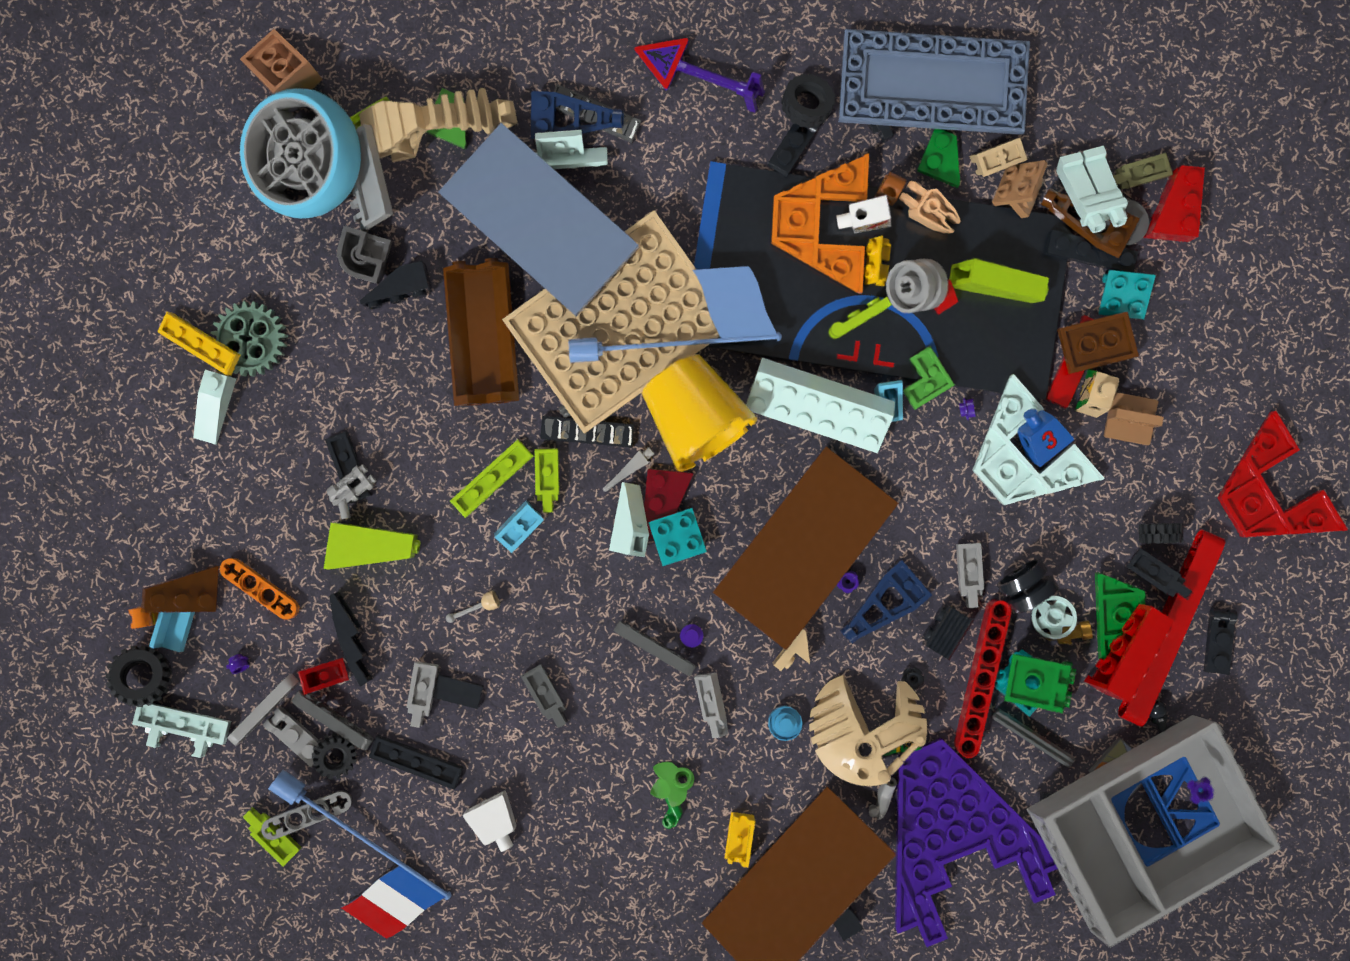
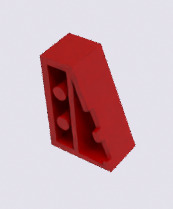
M1181 165L1172 171L1173 175L1169 177L1156 211L1152 215L1148 231L1143 238L1189 242L1199 237L1205 167Z

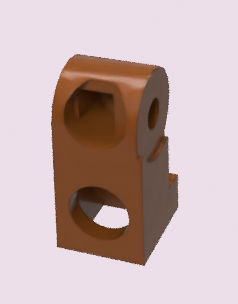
M889 172L888 175H885L874 197L886 196L888 204L893 206L907 180Z

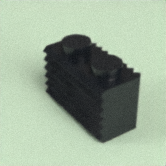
M945 605L944 608L940 607L935 614L934 619L936 621L932 628L929 626L922 636L924 639L922 644L950 660L974 621L953 607Z

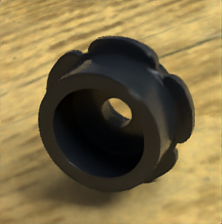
M907 668L903 672L901 682H906L913 690H917L919 686L923 685L924 676H922V671L918 668Z

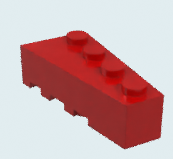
M1139 604L1122 627L1123 635L1112 641L1109 645L1111 651L1104 660L1102 658L1099 659L1095 665L1098 668L1092 677L1088 675L1084 682L1105 695L1130 703L1136 696L1142 679L1148 674L1149 666L1154 657L1158 655L1163 640L1170 633L1174 620L1152 606Z

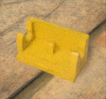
M731 812L724 857L729 864L739 862L742 867L749 868L755 826L754 815Z

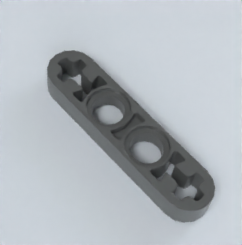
M621 620L618 621L613 630L618 635L688 676H691L697 667L689 660Z
M298 690L292 699V703L358 748L367 750L374 739L370 734L310 694H304L303 690Z

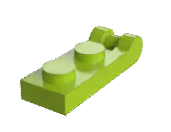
M877 297L867 304L868 309L863 312L859 309L847 316L849 320L843 324L840 322L834 323L829 329V336L833 339L840 338L888 309L892 305L887 297L882 300Z

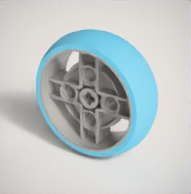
M287 89L267 97L253 110L241 136L240 159L243 173L251 190L265 205L285 216L312 218L333 210L350 194L360 170L361 149L354 124L347 113L335 101L314 90ZM303 107H311L318 116L312 121L306 118H294L291 113ZM287 187L297 190L306 189L310 196L297 202L291 199L284 190Z

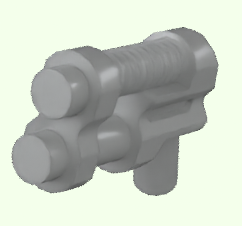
M363 464L361 466L356 465L348 475L326 490L333 506H339L342 520L351 518L348 503L351 500L357 501L360 494L367 489L371 490L374 487L373 484L377 482L372 475L368 477L365 475L368 469ZM356 478H359L361 483L352 489L349 484L356 480Z

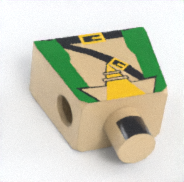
M1088 369L1075 411L1096 418L1109 411L1119 378Z

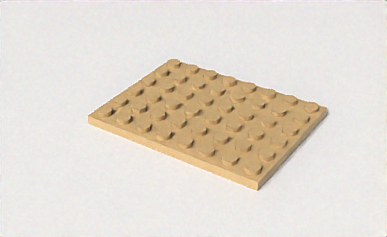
M655 210L625 231L639 245L638 250L577 317L544 289L502 319L584 434L641 394L650 380L668 368L672 363L697 354L709 344L603 351V356H598V361L570 363L568 339L597 337V342H602V346L716 339L720 337L710 317L703 289L693 272L696 268Z

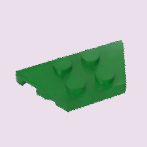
M1095 572L1098 658L1104 660L1111 651L1109 645L1114 639L1123 635L1122 627L1139 604L1145 605V591L1102 573Z

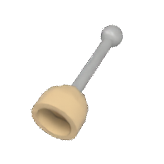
M494 590L487 592L483 595L481 603L456 614H448L446 621L452 623L456 618L481 607L486 610L499 608L500 601Z

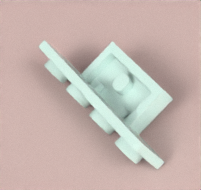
M582 130L535 133L537 152L535 153L553 169L598 167L608 164L606 147L584 149Z

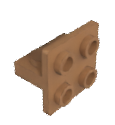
M1042 160L1016 164L1006 168L992 203L995 206L1010 204L1021 218L1029 217L1044 180L1042 177L1048 163Z
M1115 392L1107 415L1104 437L1150 445L1153 428L1160 427L1163 424L1164 417L1156 416L1158 401Z

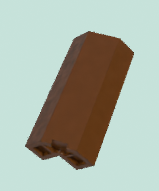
M498 258L485 259V263L478 265H466V261H454L451 266L443 268L454 406H477L519 401L514 335L502 320L512 313L508 263L499 262Z

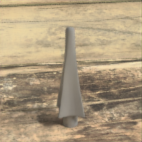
M648 447L644 452L638 451L628 464L603 487V491L607 492L621 480L649 464L650 461L648 459L655 454L653 450Z

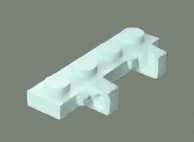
M153 703L150 706L143 705V707H137L132 724L146 727L145 732L149 733L146 746L154 748L160 746L159 740L163 734L172 733L190 737L191 741H195V752L191 756L201 758L205 756L207 747H212L213 743L226 744L231 721Z

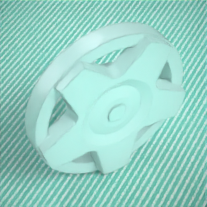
M1051 596L1033 608V626L1045 638L1062 639L1068 636L1076 626L1077 614L1075 608L1063 597ZM1049 600H1057L1054 605H1050L1046 602ZM1067 606L1070 609L1072 616L1065 613ZM1037 609L1041 613V617L1036 619ZM1063 627H1070L1067 632L1062 634ZM1041 629H1049L1050 634L1045 633Z

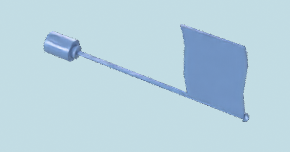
M749 266L693 270L703 289L710 317L720 338L602 346V342H597V337L568 339L570 363L598 361V356H603V351L769 339L780 341L782 335L775 331L766 313L758 282Z

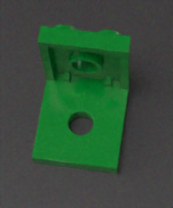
M1013 654L1004 701L1063 713L1065 707L1069 708L1072 692L1068 691L1069 684H1074L1076 669L1072 668L1073 663L1063 661L1061 664ZM1034 675L1039 678L1040 685L1038 688L1031 689L1027 686L1026 679L1028 676Z

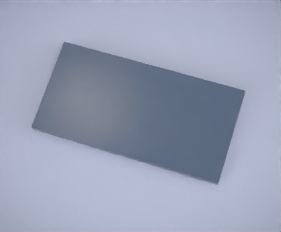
M845 29L838 122L1023 135L1026 120L1030 41Z
M502 123L439 191L440 195L576 317L639 248V245Z

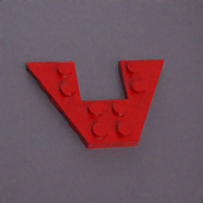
M1271 411L1218 495L1219 502L1240 537L1347 531L1346 525L1324 490L1315 492L1283 512L1261 476V473L1300 450L1277 411Z

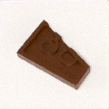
M219 566L208 567L205 570L192 572L176 579L144 587L142 589L141 612H216Z

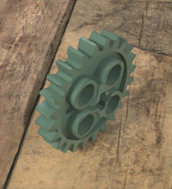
M243 301L241 308L238 304L234 303V311L225 308L227 315H218L221 323H213L218 330L211 331V334L216 336L217 341L230 349L236 343H239L240 349L238 353L241 356L233 373L237 374L240 371V375L246 377L249 372L250 376L256 377L257 370L259 374L264 375L265 367L273 370L271 363H280L277 359L278 355L285 356L280 349L281 347H288L287 344L282 342V339L287 338L288 335L281 333L286 326L278 324L281 321V317H273L275 311L272 309L267 311V306L263 304L259 307L258 303L252 302L250 306L248 302ZM242 320L244 323L243 329L237 331L236 325ZM265 324L266 332L260 335L259 327ZM250 336H251V337H252V341H248V342H247V341H246V337H250ZM258 347H262V355L256 358L255 350Z

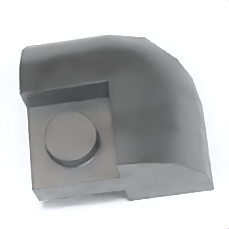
M343 226L337 248V258L341 268L355 278L379 284L388 266L386 263L392 241L368 234L365 231Z

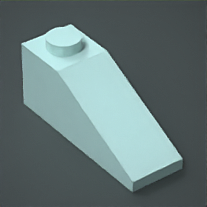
M208 370L204 371L198 391L193 438L217 445L236 378Z

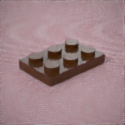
M1128 312L1057 329L1068 374L1139 357Z

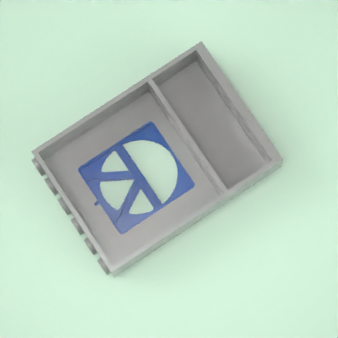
M1192 715L1027 808L1089 930L1109 947L1281 849L1277 842L1278 836L1266 821L1267 814L1258 805L1255 799V791L1247 784L1244 778L1245 772L1236 763L1233 757L1235 755L1234 751L1225 742L1222 736L1224 732L1216 722ZM1172 775L1173 779L1161 798L1151 777ZM1202 777L1210 779V785L1214 789L1212 800L1200 801L1197 810L1168 809L1183 781L1188 784L1190 780L1198 781ZM1140 783H1142L1173 845L1164 848L1147 847L1137 842L1130 833L1124 818L1125 806L1130 794ZM1172 819H1195L1196 821L1190 832L1182 839Z

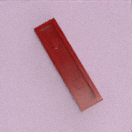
M1083 315L1079 323L1095 319ZM1063 357L1047 392L1046 400L1063 408H1068L1084 371L1068 374L1065 358Z

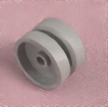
M932 259L908 260L896 264L890 270L886 282V291L889 301L899 311L904 313L926 311L938 307L944 301L948 291V279L942 266Z

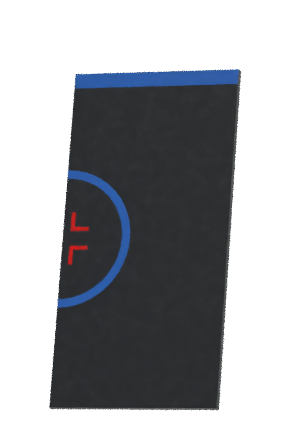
M710 161L694 267L696 270L749 266L758 282L766 313L775 331L781 333L782 338L780 341L769 339L712 343L706 347L920 380L921 377L910 361V358L931 346L956 387L1003 394L1009 376L1014 374L1035 399L1046 400L1067 259L1046 255L1044 252L1049 231L1055 230L1067 234L1072 232V228L1056 215L1031 212L1029 217L1021 218L1012 208L946 198L956 209L961 221L959 224H952L945 219V222L954 230L953 233L946 234L934 231L910 218L908 213L910 207L898 197L893 206L888 204L891 227L854 233L853 226L839 229L836 215L850 213L849 205L858 202L820 200L818 244L865 246L864 269L867 262L866 247L869 239L883 236V238L889 239L891 244L889 261H882V264L889 265L888 275L890 270L900 262L932 259L942 266L949 280L952 264L978 259L1049 278L1048 294L1045 297V301L1029 303L954 289L958 302L939 315L935 309L904 313L891 305L888 309L840 338L833 339L829 336V329L834 323L840 322L843 324L849 320L847 316L858 309L863 312L869 308L867 305L869 302L877 297L880 300L888 298L886 282L885 286H876V283L864 285L865 277L863 275V293L858 294L771 244L774 195L792 189L798 184L814 179V177L789 174L785 177L776 171ZM868 186L867 200L875 198L878 187ZM901 191L900 195L902 193L908 194L913 199H916L918 196L915 193ZM859 215L857 217V219L863 220L866 218L865 215Z

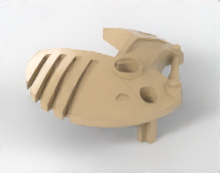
M844 675L830 680L822 688L814 701L820 700L818 705L811 710L810 718L814 716V722L809 724L810 732L814 730L815 735L811 737L812 744L817 743L818 746L815 752L822 763L833 774L847 782L862 786L886 784L890 781L891 776L903 765L904 761L919 746L925 745L927 720L923 719L920 714L925 713L922 705H917L915 700L920 699L906 682H897L895 718L871 732L868 730ZM909 741L914 742L886 768L882 759L884 754ZM863 743H869L872 747V753L867 757L862 756L859 752V747Z

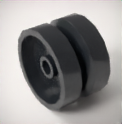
M1041 558L1021 565L1007 574L997 584L1003 596H1012L1009 600V605L1015 614L1026 612L1040 605L1053 596L1060 588L1053 576H1045L1048 569Z

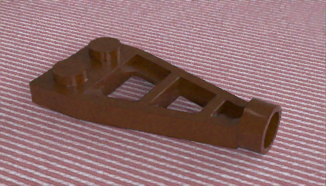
M1049 188L1041 205L1049 208L1050 212L1095 247L1117 258L1123 252L1140 219L1126 212L1127 220L1123 226L1114 227L1111 220H1109L1110 225L1105 233H1092L1088 226L1082 227L1079 220L1067 213L1068 207H1074L1068 195Z

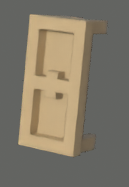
M1020 138L1006 141L969 156L971 162L977 165L978 170L975 171L976 174L983 177L1027 160Z

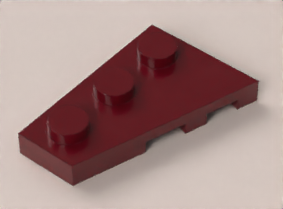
M648 469L644 502L649 532L648 539H654L648 522L677 512L694 473Z

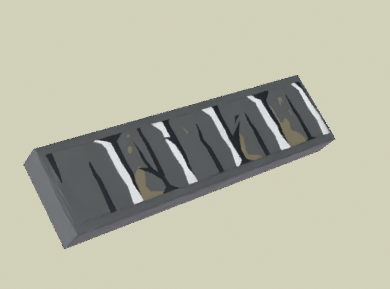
M557 84L554 89L556 93L614 109ZM562 105L556 107V111L574 118V111L571 108ZM583 109L581 110L580 121L588 125L596 124L597 113ZM624 113L623 128H608L602 131L633 143L641 120Z

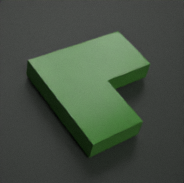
M931 346L910 358L921 379L905 388L903 393L913 409L916 410L955 385Z

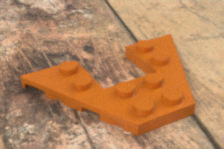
M865 154L863 157L847 164L845 163L834 170H829L803 184H798L792 189L778 193L773 198L771 244L858 294L863 293L865 246L818 244L820 200L866 201L869 154Z

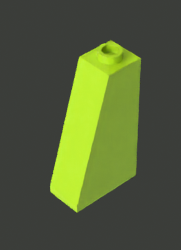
M978 259L952 264L949 279L954 289L1029 303L1045 301V297L1048 294L1049 278Z
M334 522L330 524L324 569L414 558L415 554L419 553L420 540H417L418 535Z

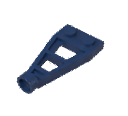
M532 91L531 139H535V133L582 130V134L608 128H623V109L612 110L556 92ZM562 105L571 108L574 111L573 124L557 127L555 124L556 107ZM581 110L595 111L597 113V123L581 125Z
M899 560L882 575L854 617L840 631L853 644L859 638L915 611L932 594L903 560ZM889 587H894L903 598V603L894 609H886L881 603V597ZM872 605H876L883 613V616L876 622L869 624L864 619V614ZM852 627L857 628V634L851 629Z

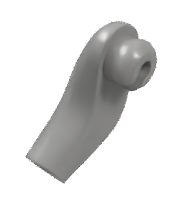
M891 777L888 783L880 785L876 805L872 804L869 807L870 817H876L877 820L884 818L897 785V781Z

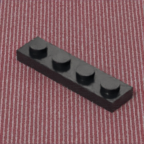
M1051 230L1048 232L1044 254L1108 270L1134 272L1138 251L1124 248L1120 257L1117 258L1098 249L1083 237Z

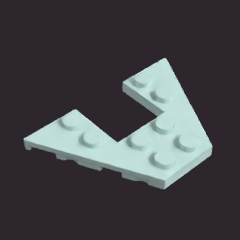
M1014 374L1010 375L973 467V472L1001 504L1007 505L1020 500H1027L1036 496L1103 480L1104 477L1075 444H1070L1039 473L1034 469L1010 439L1018 433V428L1026 423L1023 415L1027 410L1036 409L1039 412L1044 410V408Z

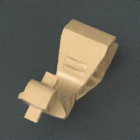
M485 88L479 89L477 99L475 91L468 90L466 103L463 102L461 91L455 92L454 103H449L447 95H441V104L433 105L432 98L427 99V106H419L414 103L381 101L359 114L361 126L363 124L372 125L379 158L391 155L392 162L415 158L421 137L427 130L452 129L459 127L461 130H467L468 127H471L475 132H480L483 129L487 134H491L494 131L493 129H496L501 123L507 128L518 124L514 102L497 99L489 103Z

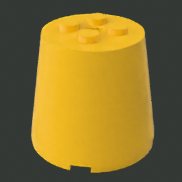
M699 354L675 361L664 371L654 376L642 391L643 398L678 471L689 470L696 466L694 462L702 458L705 462L722 452L748 432L746 428L748 424L752 426L757 421L755 414Z

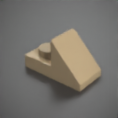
M804 629L787 650L783 649L772 662L780 671L784 667L788 669L795 660V657H793L795 653L810 664L807 634Z

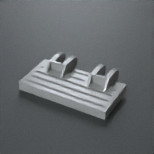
M363 124L356 129L360 142L361 164L357 180L352 189L353 196L357 198L350 202V206L352 209H360V212L354 215L353 219L355 223H360L361 231H366L392 216L393 211L372 125Z

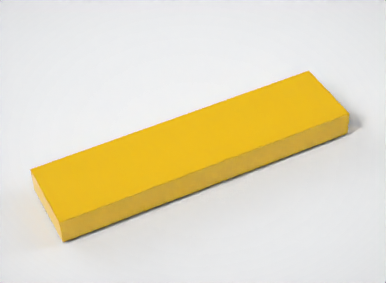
M166 312L158 329V333L225 375H232L241 356L172 312Z

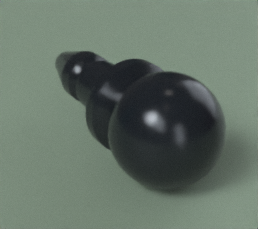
M1156 700L1150 717H1152V723L1157 725L1160 734L1167 730L1166 721L1168 716L1166 715L1167 708L1165 704Z

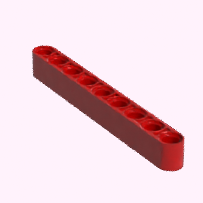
M1203 529L1196 534L1179 572L1182 578L1186 580L1183 585L1192 590L1193 594L1188 600L1177 593L1174 597L1169 595L1162 613L1174 620L1171 631L1163 640L1158 655L1154 657L1150 664L1148 674L1142 679L1136 696L1130 703L1122 701L1118 710L1120 718L1140 727L1147 722L1224 549L1225 539Z

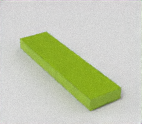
M517 439L453 497L450 502L467 518L534 456Z

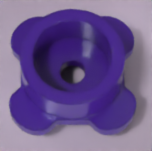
M1202 777L1198 781L1190 780L1187 787L1191 791L1190 800L1193 803L1198 804L1200 801L1206 802L1213 799L1214 789L1210 785L1211 781L1209 778Z

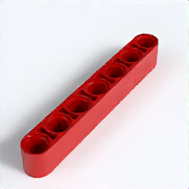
M999 599L990 600L985 607L954 740L955 749L966 758L975 757L980 750L1010 621L1011 607L1007 602ZM1001 604L1003 611L999 616H995L993 612L994 607ZM996 627L997 635L994 638H989V629ZM990 649L992 657L990 660L984 661L983 654L986 650ZM982 672H986V681L984 683H979V674ZM976 695H981V703L973 706V698ZM970 718H976L977 720L973 728L967 727V722ZM970 740V749L963 751L962 744Z

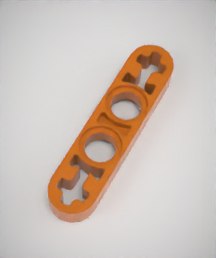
M229 558L221 563L220 573L224 578L278 617L288 620L298 615L299 604L295 599L236 558ZM235 564L234 569L241 573L245 570L246 572L241 576L235 572L229 574L227 565ZM249 575L256 579V585L252 589L248 588L245 584V579ZM267 589H271L275 593V598L272 602L264 599V592ZM282 597L283 599L280 602L283 605L291 604L292 606L290 609L293 612L285 614V608L283 606L277 605L275 608L274 605L277 604L280 598Z

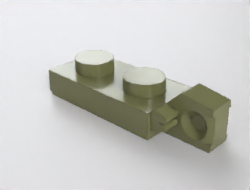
M1167 153L1123 165L1115 170L1116 175H1113L1116 185H1120L1121 190L1170 177L1173 175Z

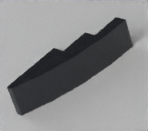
M336 592L330 595L335 630L347 664L361 687L373 679L361 661L368 653L356 636L363 631V628L340 592Z

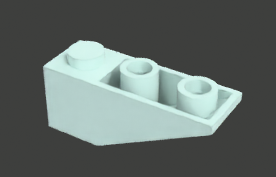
M622 482L609 550L645 557L649 532L640 485Z

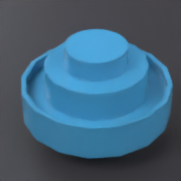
M783 705L777 707L769 715V730L779 740H792L802 730L801 716L796 709L790 706Z

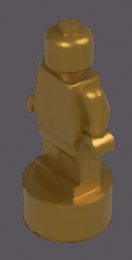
M1089 620L1079 622V625H1076L1068 636L1056 639L1058 644L1070 645L1072 644L1071 639L1082 638V640L1092 639L1093 635ZM1063 627L1062 634L1067 632L1070 627Z

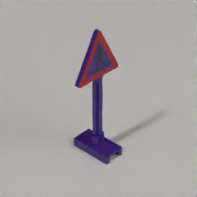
M687 38L634 48L637 55L665 90L669 89L676 71H681L735 91L737 95L744 97L747 110L754 113L757 112L755 99L758 95L764 96L765 93L760 74L752 72L748 83L744 81L739 82L684 62L681 59L689 43Z

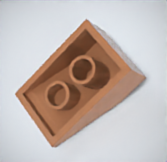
M275 29L240 58L272 94L287 89L312 90L323 80L312 65Z

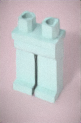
M1104 146L1085 150L1082 154L1078 152L1060 157L1056 169L1079 217L1082 218L1080 219L1082 227L1088 226L1092 233L1105 229L1106 220H1111L1114 227L1123 226L1127 220L1125 209L1128 202L1125 197L1123 198L1122 192L1116 185L1105 158L1106 150Z

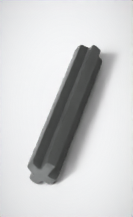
M998 708L993 713L992 718L1058 762L1066 767H1070L1073 764L1074 756Z

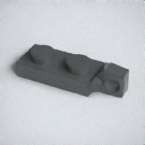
M540 664L521 675L543 717L545 716L547 720L553 718L558 728L565 725L567 720L562 713L566 710L564 702L543 665Z

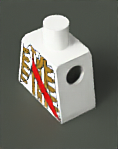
M886 196L849 205L850 213L836 215L839 229L853 226L854 233L891 227ZM859 215L866 216L863 220L857 219Z

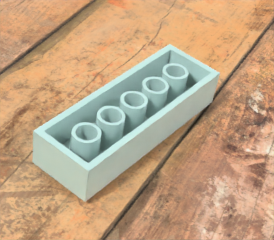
M762 358L746 405L754 413L878 453L894 417L895 401Z

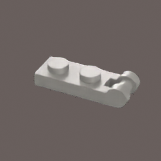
M279 706L274 711L275 715L271 719L268 718L263 726L312 767L314 765L312 759L313 747L318 745V739L283 707ZM281 721L287 724L283 729L278 725Z

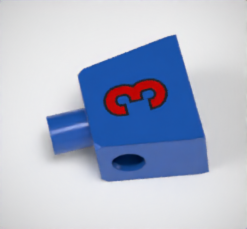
M1036 409L1027 410L1023 415L1026 423L1019 427L1017 431L1027 459L1039 467L1043 466L1074 440L1063 425L1044 410L1039 412Z

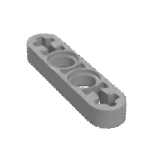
M292 673L288 675L227 739L234 746L239 745L300 681Z
M341 790L316 799L313 802L322 804L325 810L330 813L327 799H330L331 804L338 800L337 796L339 795L342 798H347L344 804L345 807L341 808L340 805L332 807L334 812L331 814L336 816L349 809L352 797L347 791ZM306 803L268 818L263 823L261 831L265 838L274 840L326 820L328 817L325 815L321 817L314 816L312 806ZM292 813H299L302 816L303 820L300 825L294 826L289 822V817ZM281 817H284L285 825L289 830L285 831V827L282 826L276 830V834H273L272 831H267L270 822L274 825L283 822Z

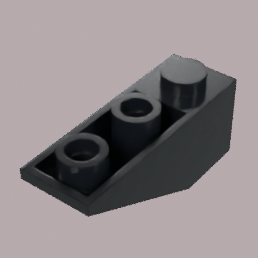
M423 261L399 266L360 300L361 305L369 309H377L382 307V303L390 301L391 304H398L404 302V298L413 296L414 299L426 297L427 292H432L426 264Z

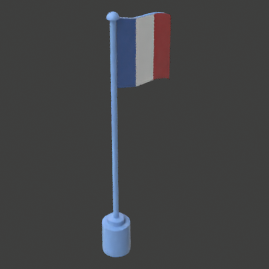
M282 769L268 788L291 805L294 801L299 803L303 800L399 865L377 879L358 898L341 906V909L386 939L402 931L430 906L443 898L445 900L451 898L450 891L447 893L304 796L307 792L304 790L306 784Z

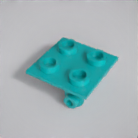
M1109 270L1108 274H1104L1102 282L1106 284L1098 314L1111 316L1128 312L1129 318L1144 320L1156 275Z
M693 508L648 522L662 566L707 552Z

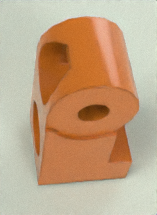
M142 606L129 609L128 612L132 616L131 629L155 625L159 612H141Z

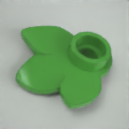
M671 762L656 764L653 766V769L660 779L653 785L650 791L651 795L659 799L668 798L671 807L681 805L687 797V790L694 784L692 771L684 767L678 768ZM684 776L687 778L686 783H680L678 779Z

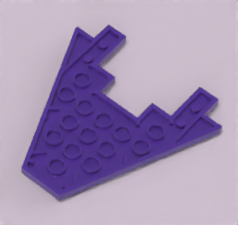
M941 738L926 743L922 746V749L914 751L898 769L895 929L897 934L918 926L926 947L948 939L931 898V895L952 887L944 864L986 848L992 866L995 869L1016 861L1034 904L1056 895L1047 873L1058 869L1042 838Z

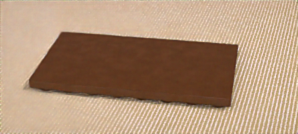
M824 447L712 593L783 649L787 650L899 503L828 447Z
M826 787L701 924L736 961H800L892 861L897 853L829 787Z

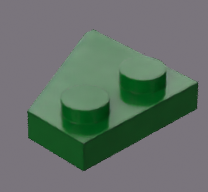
M934 129L917 172L958 188L960 185L957 136L941 129Z

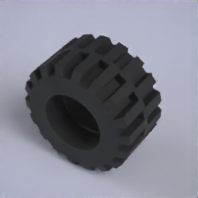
M136 645L130 646L131 649L121 650L122 654L119 656L115 655L112 658L114 662L108 664L107 668L110 670L109 673L105 674V678L108 679L106 685L111 690L110 693L117 700L129 706H150L155 700H161L163 693L167 694L169 691L167 687L172 683L170 675H173L172 670L169 667V662L155 649L142 645L141 647ZM142 663L150 665L153 675L149 684L138 690L128 687L126 679L130 669Z

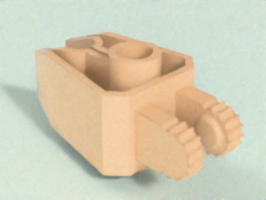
M910 181L907 187L918 195L917 198L913 199L905 193H902L899 197L902 202L910 207L908 210L909 217L934 231L946 234L953 233L954 230L945 222V219L952 224H959L961 221L956 209L938 189L925 190L915 181Z

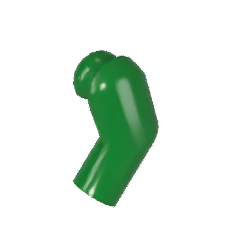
M665 798L669 808L662 820V824L665 828L671 829L678 824L683 811L680 805L671 807L669 799Z

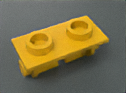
M883 236L871 238L868 241L864 285L876 283V286H885V282H887L889 265L882 264V261H889L891 244L889 239L883 238Z

